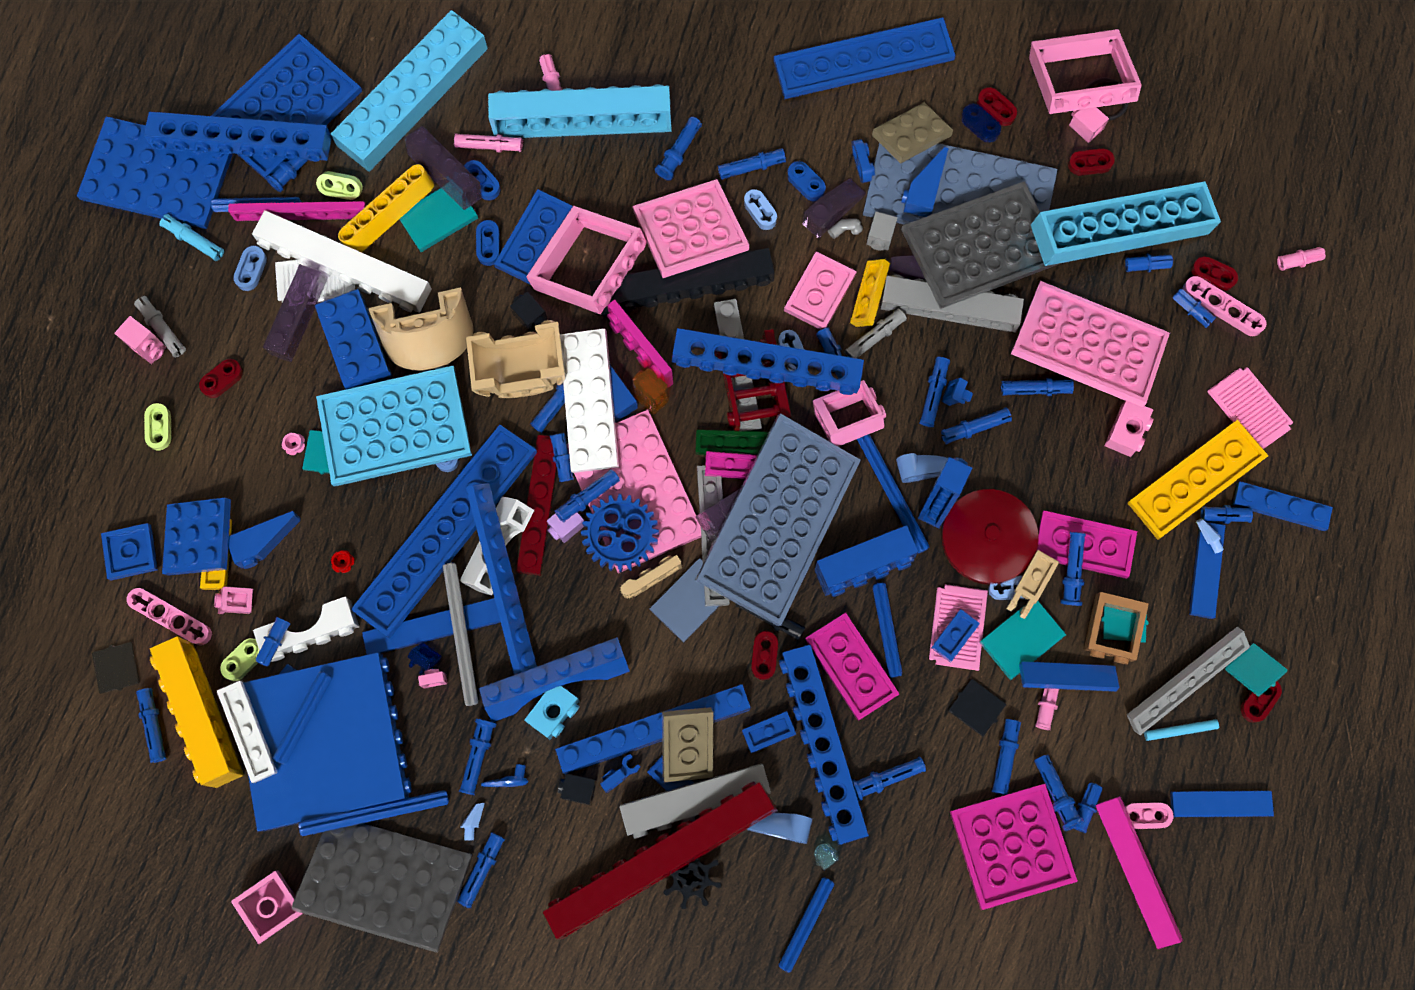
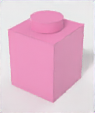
M1097 107L1074 110L1071 114L1073 118L1069 126L1089 143L1105 128L1109 118Z

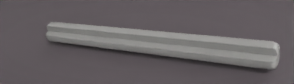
M447 563L443 565L464 702L466 706L478 704V696L457 566L455 563Z

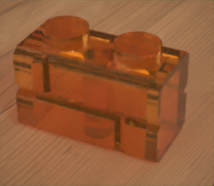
M650 368L644 372L641 370L634 376L632 381L634 382L635 399L642 405H645V408L652 415L656 414L668 403L667 384L661 378H658Z

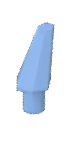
M1203 519L1197 520L1196 523L1207 544L1211 545L1214 553L1223 551L1224 549L1219 541L1221 536Z
M485 803L475 804L461 824L460 828H465L464 840H474V829L479 828Z

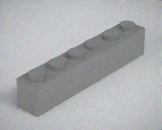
M892 275L886 277L880 309L895 312L899 308L904 314L1016 333L1021 322L1024 299L1018 298L1013 294L998 295L993 291H987L940 309L926 280L904 279L900 275Z
M760 763L621 804L619 807L627 836L633 834L634 838L647 835V830L657 827L658 831L672 827V822L681 820V824L688 820L691 822L695 821V816L709 807H712L714 810L721 805L720 801L731 794L734 797L743 792L742 788L753 781L756 784L762 783L768 794H771L763 764Z

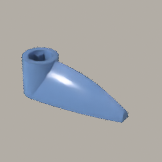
M915 453L902 455L896 459L901 481L909 483L939 477L948 458L935 455H916Z
M773 813L746 830L807 844L812 818L798 814Z

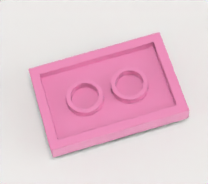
M816 251L784 307V311L820 330L827 328L857 271Z

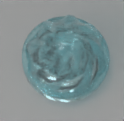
M829 844L818 845L814 851L816 865H820L823 870L830 867L839 859L836 854L837 850Z

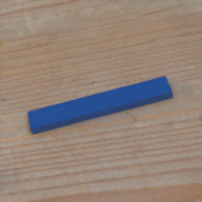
M495 598L463 606L467 631L501 623ZM450 610L404 621L390 639L377 629L362 632L367 655L381 654L454 635Z

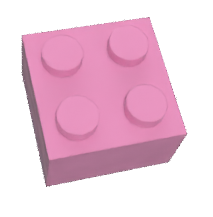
M279 870L274 871L231 901L258 944L303 914L292 910L291 907L296 896Z

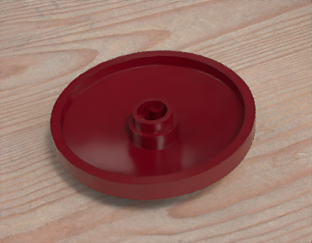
M983 489L963 496L953 505L944 520L941 540L948 561L962 576L981 584H1000L1016 578L1029 566L1036 554L1039 536L1036 521L1031 511L1021 500L1004 491Z

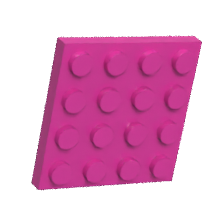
M1046 784L950 811L980 910L1078 882Z

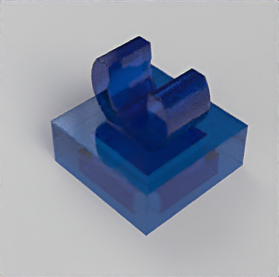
M422 642L411 649L407 657L411 659L409 667L412 668L418 664L421 667L419 674L423 675L424 671L438 664L442 656Z

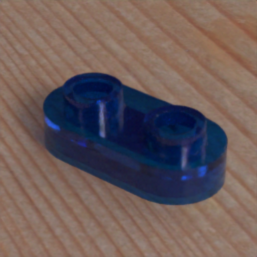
M970 104L964 108L961 120L968 129L984 142H994L998 139L1001 125L994 117L977 104ZM974 112L977 116H973L970 113ZM991 126L994 130H989L987 127Z

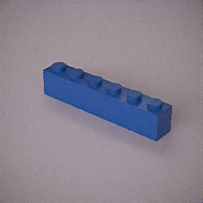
M957 457L954 459L948 458L926 499L918 519L940 528L958 499L972 470V467L968 466L966 461Z

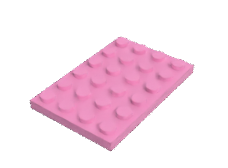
M1040 281L1011 354L1144 407L1147 403L1170 333Z
M643 411L615 423L619 467L610 469L616 472L620 482L610 487L606 492L588 504L591 513H595L592 505L600 508V499L608 503L610 495L614 501L617 500L619 494H621L622 499L625 501L628 495H631L632 503L639 498L640 507L647 504L648 510L646 513L654 512V517L651 520H657L658 525L652 529L659 530V535L653 536V538L658 540V544H651L655 552L646 553L649 560L701 538V527L649 411ZM610 469L577 472L574 474L583 491ZM610 514L606 517L605 521L613 524L618 520V516ZM632 520L628 526L631 529H638L641 526V522L639 520ZM600 527V530H602V531H603V530L612 531V530L607 529L606 527ZM620 529L619 532H616L617 537H620L621 534H625L624 529ZM628 535L634 537L635 539H641V536L639 535ZM603 537L605 545L609 546L612 539L610 537ZM627 542L623 545L622 549L625 552H631L634 550L635 544ZM640 559V564L646 562V560ZM627 565L623 566L622 572L628 569ZM615 566L617 573H621L619 572L618 566Z

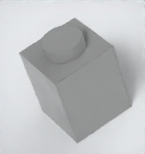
M875 212L866 245L871 246L875 250H888L898 217Z

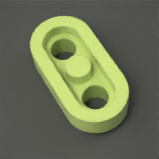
M331 171L322 173L316 182L317 188L322 194L346 200L356 199L363 190L362 183L358 178ZM328 179L333 182V185L328 182ZM349 184H352L355 189H352Z
M159 403L150 405L145 411V442L154 450H163L171 442V413L164 405ZM159 414H162V418L160 420H156L157 416ZM163 436L162 441L157 442V438Z
M249 638L244 640L223 660L221 673L226 679L238 681L258 664L255 661L259 653L256 639ZM253 646V653L248 654L247 649ZM231 664L236 665V669L233 672L229 670Z

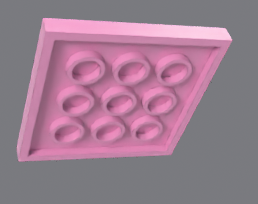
M718 179L633 206L635 217L662 278L749 250V243Z

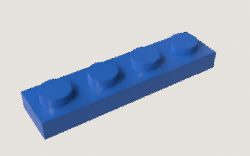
M1240 481L1236 484L1232 506L1250 507L1253 512L1321 531L1328 530L1333 508Z

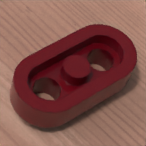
M984 88L979 93L977 99L979 108L997 124L1009 126L1015 121L1017 116L1016 107L994 88ZM985 100L991 101V104L986 103ZM1005 114L1008 118H1004L1001 115Z
M1107 149L1077 151L1072 154L1068 162V168L1073 174L1078 176L1106 173L1112 168L1115 158L1112 152ZM1098 161L1104 162L1105 165H1100ZM1076 163H1080L1083 167L1076 166Z
M1209 257L1198 258L1191 268L1193 276L1206 280L1222 291L1232 289L1238 281V274L1235 269ZM1199 268H1203L1206 273H1202ZM1221 278H1225L1227 283L1222 282Z
M233 359L222 361L201 378L199 382L200 391L208 398L219 397L242 378L243 368ZM232 367V371L226 373V369ZM209 382H214L212 387H207Z
M768 631L761 632L755 637L751 671L755 678L762 681L770 679L776 670L778 640L773 633ZM763 641H768L770 643V647L768 649H764L761 646V643ZM762 664L768 667V671L765 673L759 671V666Z
M1276 681L1274 687L1268 688L1269 695L1263 693L1258 697L1252 691L1249 693L1241 705V714L1247 721L1256 723L1267 717L1282 693V688L1278 681ZM1251 706L1256 709L1255 715L1250 712Z

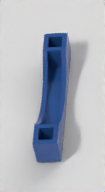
M617 637L479 688L484 708L491 721L495 722L516 714L529 701L556 687L583 680H608L630 672Z

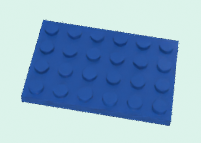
M298 34L211 116L327 125L362 92V89L310 42ZM237 154L265 180L268 175L271 176L279 168L281 162L289 160L286 157L268 158L262 155L244 156Z
M106 117L77 197L83 201L165 220L167 219L164 215L169 214L181 223L207 229L213 213L211 200L219 196L233 153L225 155L210 151L202 153L197 150L156 149L151 147L144 137L145 125Z

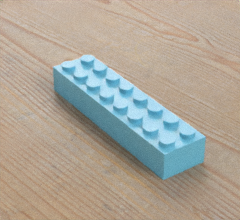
M451 10L331 133L337 147L370 172L488 49L484 35Z
M658 84L652 87L634 85L630 88L611 86L607 89L589 87L583 90L566 88L559 91L543 89L535 92L520 90L511 93L504 91L488 93L489 121L494 136L502 134L503 137L532 138L671 132L669 86Z
M1200 182L1040 212L1031 223V228L1044 265L1048 266L1208 235L1221 221L1206 182Z

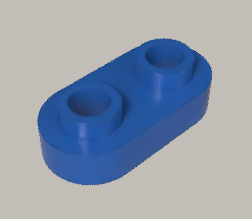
M862 139L852 141V153L861 183L872 181V176H875V169L873 163H869L867 157L869 156L868 145L863 143Z
M472 160L464 165L463 175L465 180L481 198L493 200L500 194L499 182L481 162ZM475 172L479 173L476 177L471 176ZM487 188H493L491 192H486Z
M794 162L789 166L787 174L789 182L806 199L818 201L824 196L826 188L824 181L804 162ZM801 170L803 173L797 174L795 171ZM816 185L818 188L812 189L810 186Z
M490 220L482 221L476 228V254L479 262L485 266L494 265L500 254V231L497 224ZM487 232H492L491 236H485ZM487 253L493 254L490 258L485 257Z

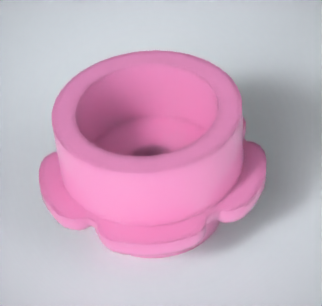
M289 433L283 438L282 448L286 450L287 454L296 455V453H301L304 450L305 439L301 434Z

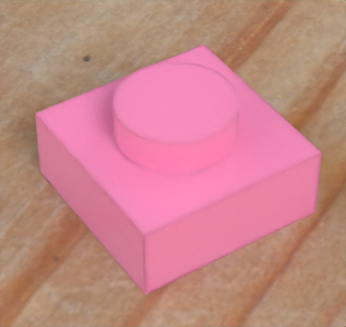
M439 669L424 671L425 675L418 676L419 686L422 688L448 684L446 674L439 672Z

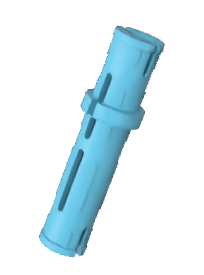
M169 214L164 215L167 221L161 218L160 226L175 234L178 240L186 241L211 257L214 261L220 260L217 255L223 256V248L218 247L193 231L188 224L179 222Z

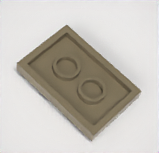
M922 103L873 129L872 136L901 164L951 137L953 129L926 103Z
M711 707L662 712L664 782L713 778V710Z

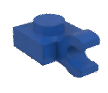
M631 754L623 758L621 769L617 771L612 769L602 777L604 781L600 785L606 793L613 790L627 779L628 776L640 770L641 767L639 765L632 769L628 768L627 762L633 758Z

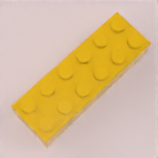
M177 636L150 648L152 654L150 662L153 668L159 672L160 679H158L160 688L168 696L167 707L170 713L176 717L177 724H175L178 735L181 738L183 737L185 741L184 752L187 758L192 760L195 768L192 772L197 783L218 788L244 776L194 644Z

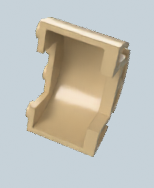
M461 287L438 292L439 310L395 319L392 303L369 308L385 353L392 362L406 369L424 371L446 366L466 350V337L473 336V324Z
M552 320L544 321L541 325H535L536 332H527L524 336L519 337L504 336L501 340L494 341L489 333L477 332L473 336L466 337L472 391L489 397L490 393H495L498 395V398H517L554 389L553 384L555 383L561 385L565 380L559 323Z

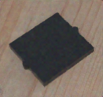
M971 679L964 690L957 694L958 698L948 711L984 737L992 724L997 723V717L1007 704Z

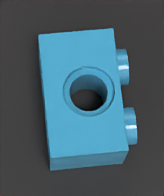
M562 686L556 687L544 693L524 721L549 740L553 736L557 738L565 727L563 722L566 718H572L580 706L577 705L579 699ZM552 706L560 707V714L556 718L548 716V710Z

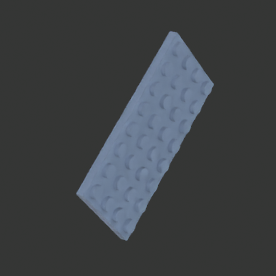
M879 143L874 164L875 176H872V181H870L863 216L874 218L875 212H880L898 217L896 223L904 225L925 218L903 212L905 203H901L904 190L910 189L911 182L944 147L949 149L931 215L1021 182H1025L1039 211H1049L1057 169L943 144H936L900 164Z
M780 413L775 419L695 581L776 626H781L861 460Z

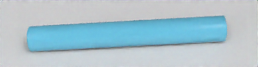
M1217 719L1149 730L1144 732V737L1146 741L1215 730L1219 729V723Z

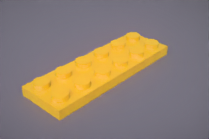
M1236 420L1131 499L1128 505L1159 540L1268 457V454L1243 425Z

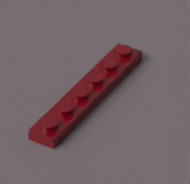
M544 435L537 436V454L534 456L527 506L532 508L534 512L525 530L522 532L516 570L517 573L541 576L549 526L547 520L550 518L557 474L556 462H553L552 458L554 453L550 436Z

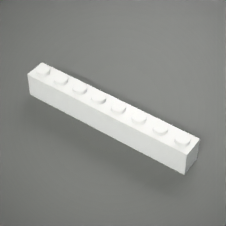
M267 211L263 212L252 233L260 247L267 250L273 248L277 250L279 255L290 259V257L298 259L297 262L305 267L310 268V266L318 268L320 273L330 277L333 274L346 285L353 283L367 294H371V292L378 294L379 298L387 303L394 301L408 312L414 310L420 313L432 290L428 281Z

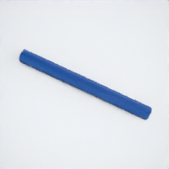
M870 434L858 438L857 440L903 527L907 525L918 553L928 550L929 544Z
M443 790L299 822V832L301 836L439 807L448 804V795Z

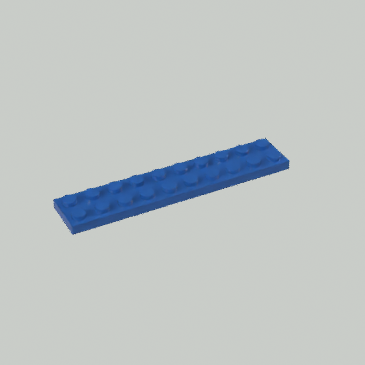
M499 425L351 610L390 639L441 575L443 565L453 560L477 528L466 487L489 483L496 505L537 454V450Z

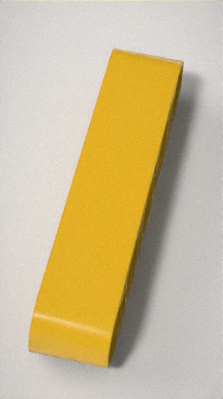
M413 165L341 228L338 233L339 240L343 245L363 252L433 189V179L422 165Z

